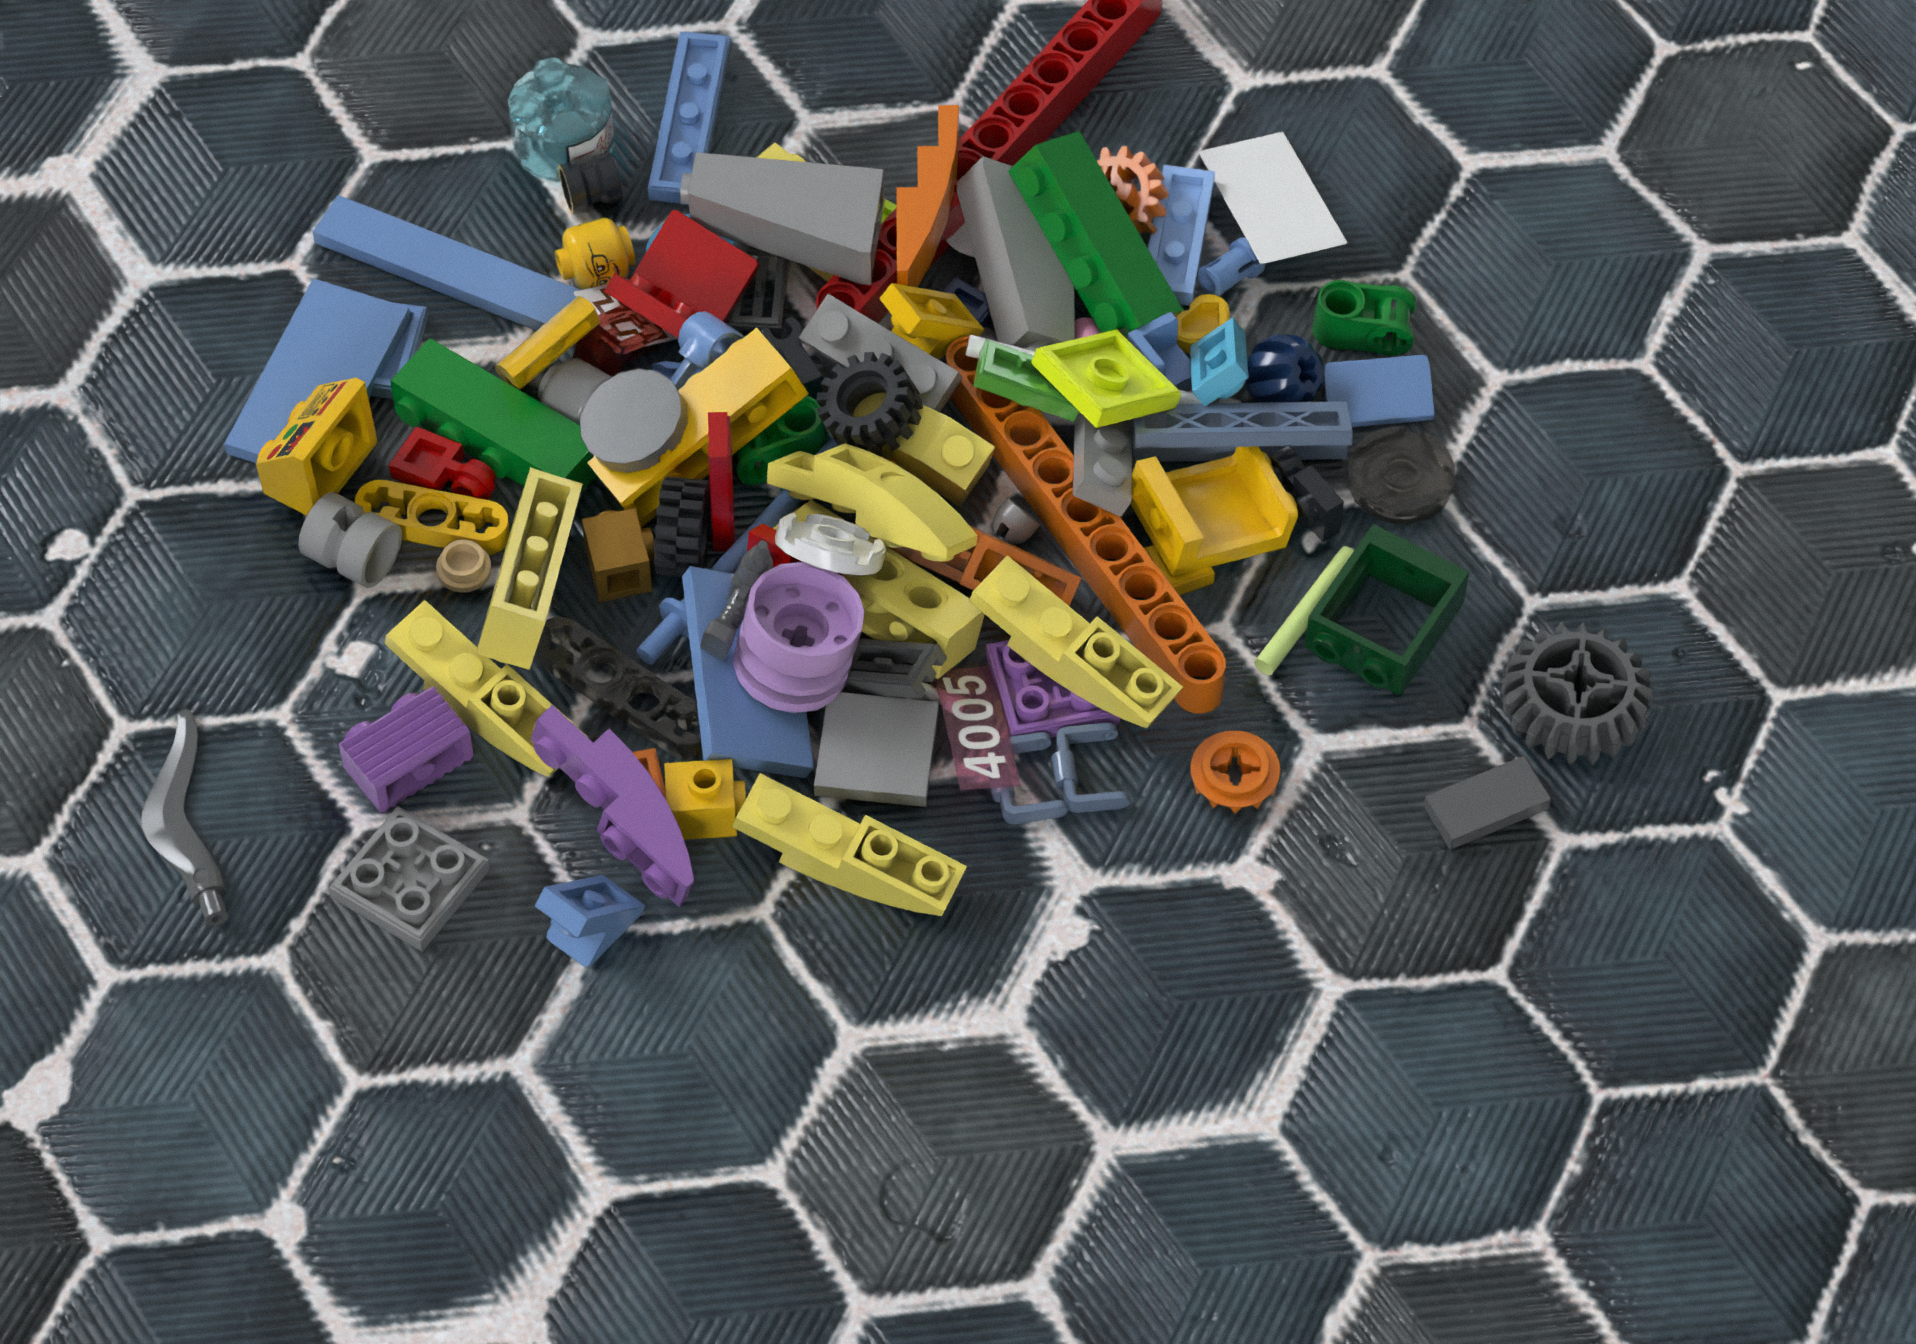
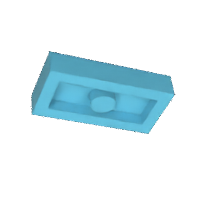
M1233 317L1190 346L1192 392L1204 407L1217 398L1221 400L1227 399L1242 388L1245 380L1248 378L1246 335Z

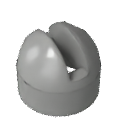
M1007 497L997 509L993 517L992 526L996 536L1001 535L1009 528L1004 541L1011 545H1017L1030 538L1039 528L1040 524Z

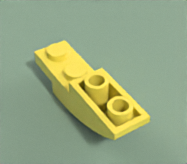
M844 443L817 455L797 451L768 463L767 484L788 490V495L796 499H819L832 503V508L836 511L856 513L855 524L864 528L876 540L881 539L885 547H908L921 551V556L925 559L943 562L950 561L954 558V555L977 545V534L962 516L938 493L901 467L869 451Z
M1006 556L972 592L969 602L1011 635L1007 646L1055 682L1084 700L1123 720L1148 728L1183 688V686L1098 616L1091 623L1086 621L1009 556Z
M425 600L386 634L385 645L425 680L423 690L425 691L432 686L435 687L438 694H441L444 701L448 702L450 708L455 711L457 717H460L462 722L511 758L544 776L550 777L557 770L549 767L539 758L535 752L534 743L531 742L536 719L552 704L508 664L501 669L490 658L476 654L477 647Z
M761 773L756 779L732 826L746 835L782 852L779 863L806 876L865 899L918 913L942 916L967 868L966 865L865 815L860 824Z

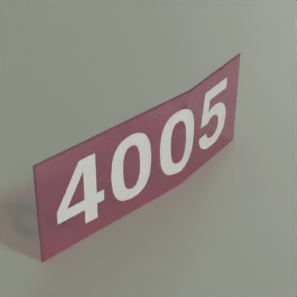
M990 667L951 668L938 680L934 678L944 714L960 790L1021 786L1003 707Z

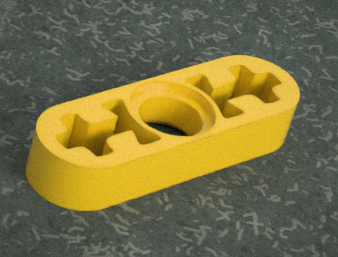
M374 480L366 483L358 490L355 497V503L363 508L364 513L371 512L372 508H378L381 502H388L390 506H384L381 512L376 514L400 526L402 540L445 548L456 540H471L483 548L488 555H493L505 548L510 535L506 510L500 504L490 500L388 480ZM406 506H408L407 519H402L401 514L406 515ZM429 509H439L448 515L446 520L437 526H425L418 521V517ZM458 516H463L464 521H459L460 529H458ZM485 522L493 523L494 527H488L485 533L476 532V529H481Z

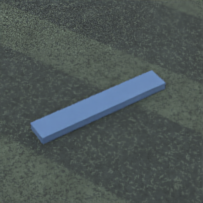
M340 195L336 197L312 231L314 243L536 331L576 298L573 294L574 291L580 290ZM598 325L576 342L574 346L590 352L603 331Z

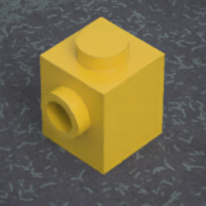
M732 759L664 763L666 801L679 825L683 839L737 836V829L732 826L736 815H738L746 800L745 780L734 781Z

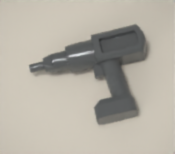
M764 540L759 541L757 545L747 551L741 558L740 565L730 583L726 597V606L719 618L710 621L703 634L700 647L719 659H725L732 647L735 633L744 619L751 587L762 573L774 568L769 549L767 548L768 544Z

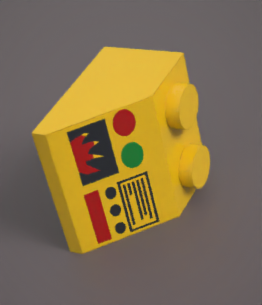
M355 377L318 385L306 401H300L293 408L288 424L275 440L272 439L265 443L258 455L256 467L264 494L307 516L316 502L325 494L330 492L338 494L378 443L364 381Z

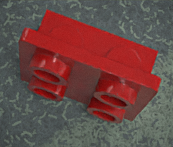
M673 210L670 212L630 280L614 273L604 292L676 338H679V331L683 323L697 312H709L726 323L759 269L760 263L683 213Z

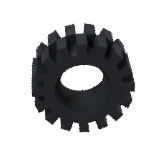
M864 352L863 362H860L856 355L848 357L847 360L850 365L848 368L843 370L838 363L831 369L836 378L834 380L827 377L823 379L821 386L826 393L817 392L816 401L820 408H817L818 416L839 445L847 443L866 451L869 449L871 453L878 456H883L882 446L888 445L893 452L900 447L896 441L900 435L907 440L913 435V431L908 424L919 425L921 416L917 410L923 409L922 400L918 395L920 393L903 366L897 360L893 361L890 355L881 353L878 359L874 352ZM876 393H887L883 403L874 412L862 417H852L855 408L863 399Z
M664 477L662 490H660L659 506H657V525H655L654 566H656L655 572L657 575L682 577L690 566L705 568V557H707L708 551L707 542L710 535L709 522L711 521L709 480Z

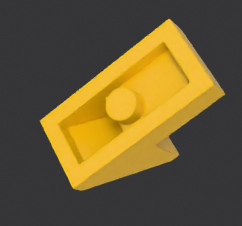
M891 283L879 298L893 315L891 322L894 327L891 329V332L936 359L946 356V350L956 339L970 335L979 337L985 330L960 299L952 293Z

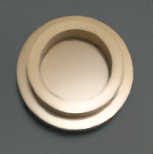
M471 540L451 542L443 549L436 563L440 582L446 588L455 592H471L479 589L488 581L492 569L488 553Z

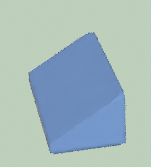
M1427 355L1326 363L1323 366L1324 382L1321 387L1323 402L1347 401L1352 427L1434 420L1431 372Z

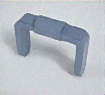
M1099 723L1067 726L1058 730L1056 735V752L1052 755V764L1056 787L1059 790H1063L1064 801L1070 812L1082 813L1122 809L1129 805V795L1124 791L1077 795L1076 786L1078 785L1074 754L1069 750V744L1107 741L1118 736L1116 724Z
M1046 732L1000 738L999 743L990 748V753L994 752L995 756H1004L1043 750L1051 745L1050 735ZM997 763L1000 778L988 776L993 800L1000 802L1003 818L1009 824L1059 818L1068 812L1066 802L1063 800L1015 807L1013 802L1015 792L1007 763ZM991 765L987 767L989 772H992Z

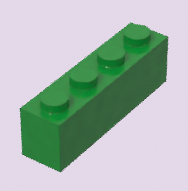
M1080 131L1036 144L1008 170L1101 333L1118 330L1128 340L1129 332L1169 312H1172L1176 317L1183 311Z
M431 338L424 343L390 380L395 412L406 424L414 428L421 426L429 432L462 444L465 453L487 464L498 478L506 476L524 487L529 470L533 468L582 483L581 494L597 476L587 463L593 456L581 438L580 425Z

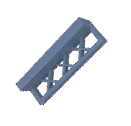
M1347 401L1210 403L1205 407L1203 404H1177V407L1174 409L1132 419V457L1135 456L1136 461L1154 456L1157 457L1159 462L1214 461L1233 455L1236 447L1258 446L1261 452H1265L1270 458V455L1285 446H1290L1301 460L1347 459V445H1352L1353 430Z

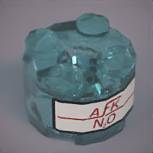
M552 57L539 60L535 64L534 70L526 73L515 83L508 98L513 148L519 156V163L525 170L538 178L560 182L559 164L571 161L584 164L590 162L594 155L612 152L614 148V129L611 96L606 79L585 67L563 63L559 59Z

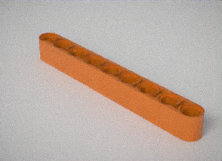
M964 336L953 341L946 350V365L958 371L963 378L950 396V399L976 434L995 446L994 458L1136 649L1183 686L1181 692L1174 698L1177 704L1193 714H1204L1213 711L1220 705L1223 699L1226 659L1222 651L1120 516L1073 496L1074 455L1040 410L1020 405L1011 399L974 387L978 359L965 355L970 336ZM1105 559H1115L1117 561H1107ZM1134 598H1145L1147 600H1136ZM1164 637H1174V638H1177V639H1175V640H1167V639H1164ZM1201 676V677H1205V678H1207V679H1206V680H1196V679H1194V678H1192V677Z

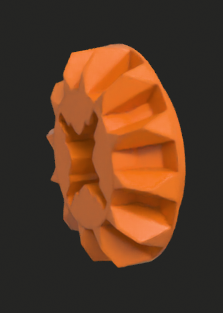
M1224 731L1208 737L1197 747L1192 756L1190 775L1194 782L1196 794L1205 796L1209 800L1212 809L1217 805L1230 807L1236 814L1242 807L1253 806L1258 810L1264 799L1269 795L1274 796L1280 777V763L1272 747L1260 737L1243 731ZM1232 757L1237 758V765L1240 766V771L1243 773L1238 786H1233L1229 775L1225 774L1232 763Z

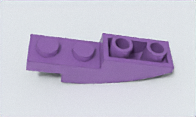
M551 705L536 719L531 737L535 752L546 765L553 769L561 768L575 781L576 790L587 803L594 807L602 806L605 809L597 828L605 848L617 859H627L642 873L644 883L655 895L662 899L668 897L680 907L688 898L694 882L689 853L679 825L665 797L632 751L610 729L606 730L593 743L561 712Z

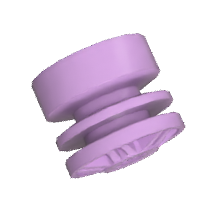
M805 562L780 564L762 573L751 587L733 658V666L738 681L752 698L772 709L791 713L816 711L833 702L846 685L853 654L856 651L862 631L865 611L858 592L841 575Z

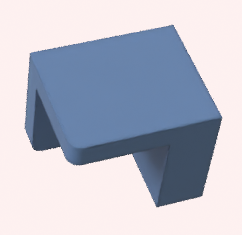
M1172 312L1128 333V341L1177 389L1182 391L1192 389L1191 361L1177 344L1178 319Z

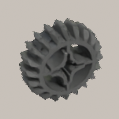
M1561 622L1555 628L1554 636L1540 628L1534 637V642L1523 640L1522 644L1518 647L1517 655H1512L1511 659H1509L1506 667V677L1502 681L1503 710L1506 717L1512 718L1511 727L1513 728V734L1527 733L1526 743L1528 749L1540 744L1546 746L1545 754L1548 760L1557 752L1566 754L1570 766L1576 761L1577 755H1585L1593 765L1599 759L1601 751L1614 759L1616 754L1620 752L1621 745L1631 747L1632 743L1636 741L1638 732H1642L1643 728L1647 725L1649 712L1647 711L1652 706L1653 694L1652 689H1650V670L1641 668L1643 663L1641 652L1627 653L1628 645L1626 638L1615 642L1609 641L1606 627L1595 635L1588 633L1584 622L1577 628V632H1569ZM1574 683L1578 684V695L1580 696V704L1576 703V691H1574Z

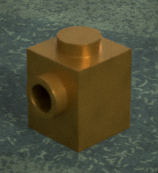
M636 508L623 511H605L597 516L582 519L585 550L598 601L603 602L651 592L652 584L649 561L655 558L654 538L650 527L641 529Z

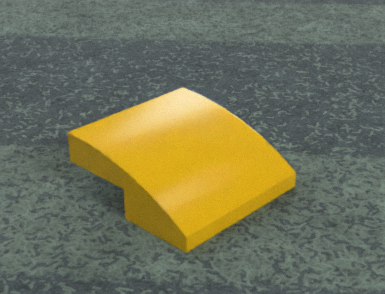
M577 296L496 364L497 374L503 381L521 390L600 323L596 308L589 300Z

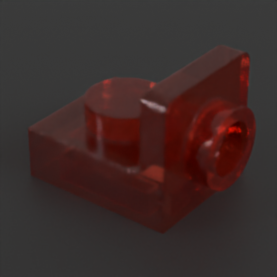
M623 304L598 315L600 323L576 343L572 359H581L609 376L614 377L621 372L624 363L658 349L659 344L646 345L661 338L663 332ZM625 317L642 332L620 341L617 338L618 330L615 328L605 330L603 327Z

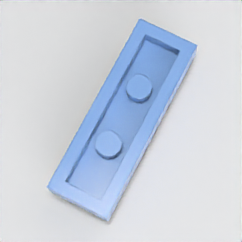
M1164 165L1162 175L1165 179L1162 183L1169 191V197L1160 202L1167 213L1166 216L1154 217L1153 225L1157 231L1150 236L1148 250L1180 305L1190 306L1195 294L1197 272L1200 266L1214 188L1215 171Z

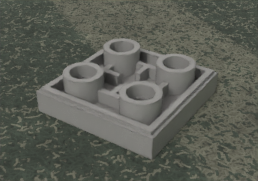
M840 692L833 702L826 705L814 781V796L926 807L939 715V702Z
M397 806L330 885L329 891L331 898L423 952L490 870L489 860Z

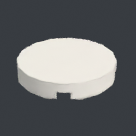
M790 513L779 521L775 535L776 545L785 553L802 562L821 569L851 575L875 574L882 568L886 554L885 544L881 539L875 540L874 544L869 542L870 533L866 532L861 526L839 518L815 513L814 515L807 514L805 522H796L797 516L795 513Z

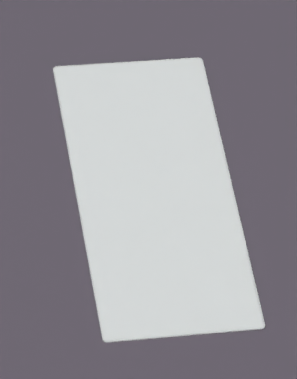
M1283 132L1199 151V155L1208 171H1215L1214 182L1260 264L1347 244L1346 239Z

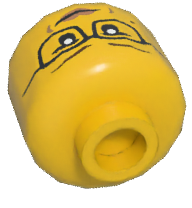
M600 218L567 228L563 233V248L555 250V259L563 281L572 279L575 286L580 290L608 285L614 273L627 279L629 267L636 265L634 249L625 226L617 227L608 218Z

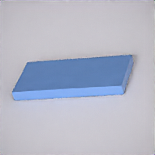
M313 278L224 443L226 453L257 463L258 455L265 443L276 439L288 424L293 408L300 401H306L318 385L356 377L365 382L368 398H370L373 393V382L376 377H381L411 320L409 307Z
M690 566L682 576L703 760L732 759V764L735 768L806 778L814 769L807 713H791L772 709L752 698L739 683L733 666V658L741 624L735 633L732 647L725 659H719L700 647L703 634L710 621L719 618L726 606V597L734 574Z

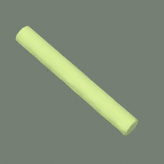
M1347 546L1341 547L1256 658L1254 665L1261 673L1272 675L1305 632L1309 615L1354 552L1352 548Z

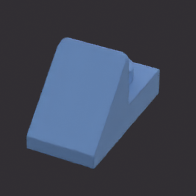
M599 875L546 886L539 896L535 907L551 918L547 939L579 964L588 967L594 964L641 916L645 905L606 876Z

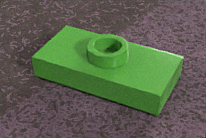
M985 340L979 352L974 387L1011 399L1020 405L1030 406L1063 419L1075 421L1079 411L1031 364L1033 355L991 340Z

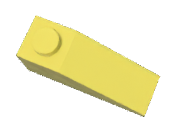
M876 393L863 399L855 408L852 417H862L874 412L883 403L887 393ZM923 405V409L917 410L921 416L919 425L908 424L913 431V435L908 440L900 435L896 439L900 447L893 452L888 445L882 446L883 457L886 459L893 458L899 467L961 507L990 465L995 446L949 416Z

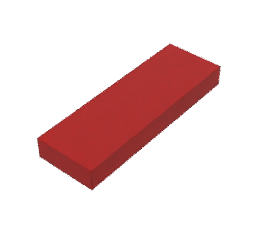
M708 412V458L713 552L727 551L735 543L731 422L727 412Z

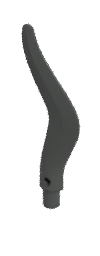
M183 709L177 714L175 739L142 811L141 824L149 844L181 874L187 885L191 902L201 906L206 924L217 926L228 919L222 899L226 892V886L211 854L185 815V799L198 751V729L192 712L189 709Z

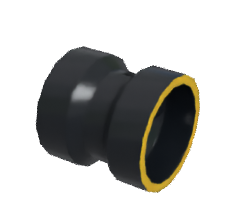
M610 152L594 155L590 162L578 164L575 161L559 164L558 170L563 194L572 215L586 212L592 204L599 202L608 206L623 201L618 171Z

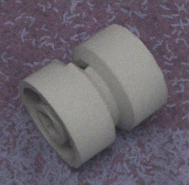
M330 492L321 497L307 515L299 535L298 547L300 553L329 569L337 566L338 573L365 588H371L383 580L395 562L401 547L402 530L400 526L372 511L364 513L360 505L335 492Z

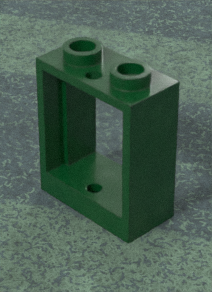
M1373 524L1309 615L1305 648L1313 651L1324 662L1330 664L1337 663L1360 675L1368 684L1376 688H1386L1401 696L1464 604L1469 571ZM1370 576L1434 608L1402 656L1337 624Z

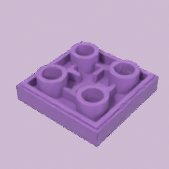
M1009 640L986 644V657L1009 737L1046 732L1050 735V738L1056 737L1058 730L1062 727L1099 723L1120 724L1119 717L1077 696L1031 665L1007 646Z

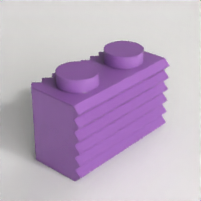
M433 686L419 695L417 693L404 695L393 705L391 712L373 723L363 721L356 724L348 731L344 740L338 743L344 769L380 813H386L389 807H395L399 801H405L408 796H414L417 790H423L427 784H433L436 778H442L445 773H451L455 767H461L464 761H470L474 756L471 735L467 725L463 724L461 718L457 717L455 711L450 708L448 702L444 701L442 695L438 694Z

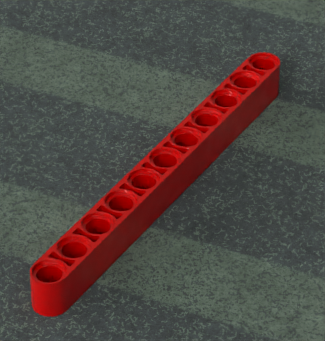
M1088 0L959 139L957 180L948 221L930 267L950 246L947 242L950 236H953L965 223L957 194V182L982 157L1014 166L1036 144L1045 142L1155 22L1162 12V0ZM897 207L881 223L872 285L859 284L833 275L816 296V311L827 294L878 324L889 313V310L879 298L891 283L897 284Z

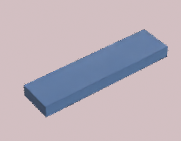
M680 31L648 185V199L651 201L681 204L680 190L683 173H692L696 152L710 153L731 49L730 36Z

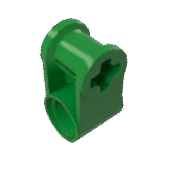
M1345 280L1331 281L1320 289L1312 325L1313 336L1320 344L1331 349L1376 352L1386 356L1404 354L1414 344V333L1410 329L1409 324L1410 315L1416 309V297L1412 291L1397 285L1379 286L1352 283ZM1392 301H1396V309H1391ZM1387 332H1391V340L1386 339Z
M810 396L804 397L735 452L738 461L736 472L741 482L748 485L767 482L768 463L797 451L816 455L829 441V432L818 416L817 408H820L816 399ZM809 428L806 431L798 432L801 429ZM758 461H760L761 463L760 468H758L755 464Z

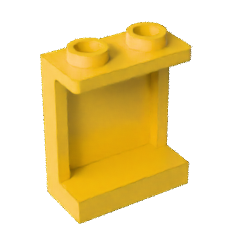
M1258 446L1236 447L1234 454L1229 457L1166 473L1157 457L1154 456L1136 461L1132 473V502L1130 505L1172 577L1194 572L1207 566L1213 567L1286 548L1298 518V509L1293 496L1284 490L1273 471L1270 458L1265 452H1261Z

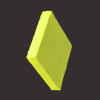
M1118 330L1036 348L1031 362L1096 428L1174 409L1177 407L1182 394Z

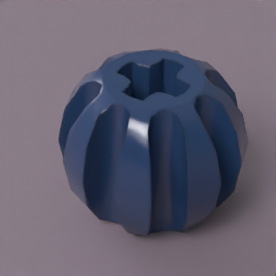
M1275 334L1265 338L1255 345L1252 354L1247 359L1248 378L1245 385L1247 391L1255 397L1256 403L1313 402L1317 392L1323 386L1322 358L1320 354L1314 351L1311 343L1298 335Z

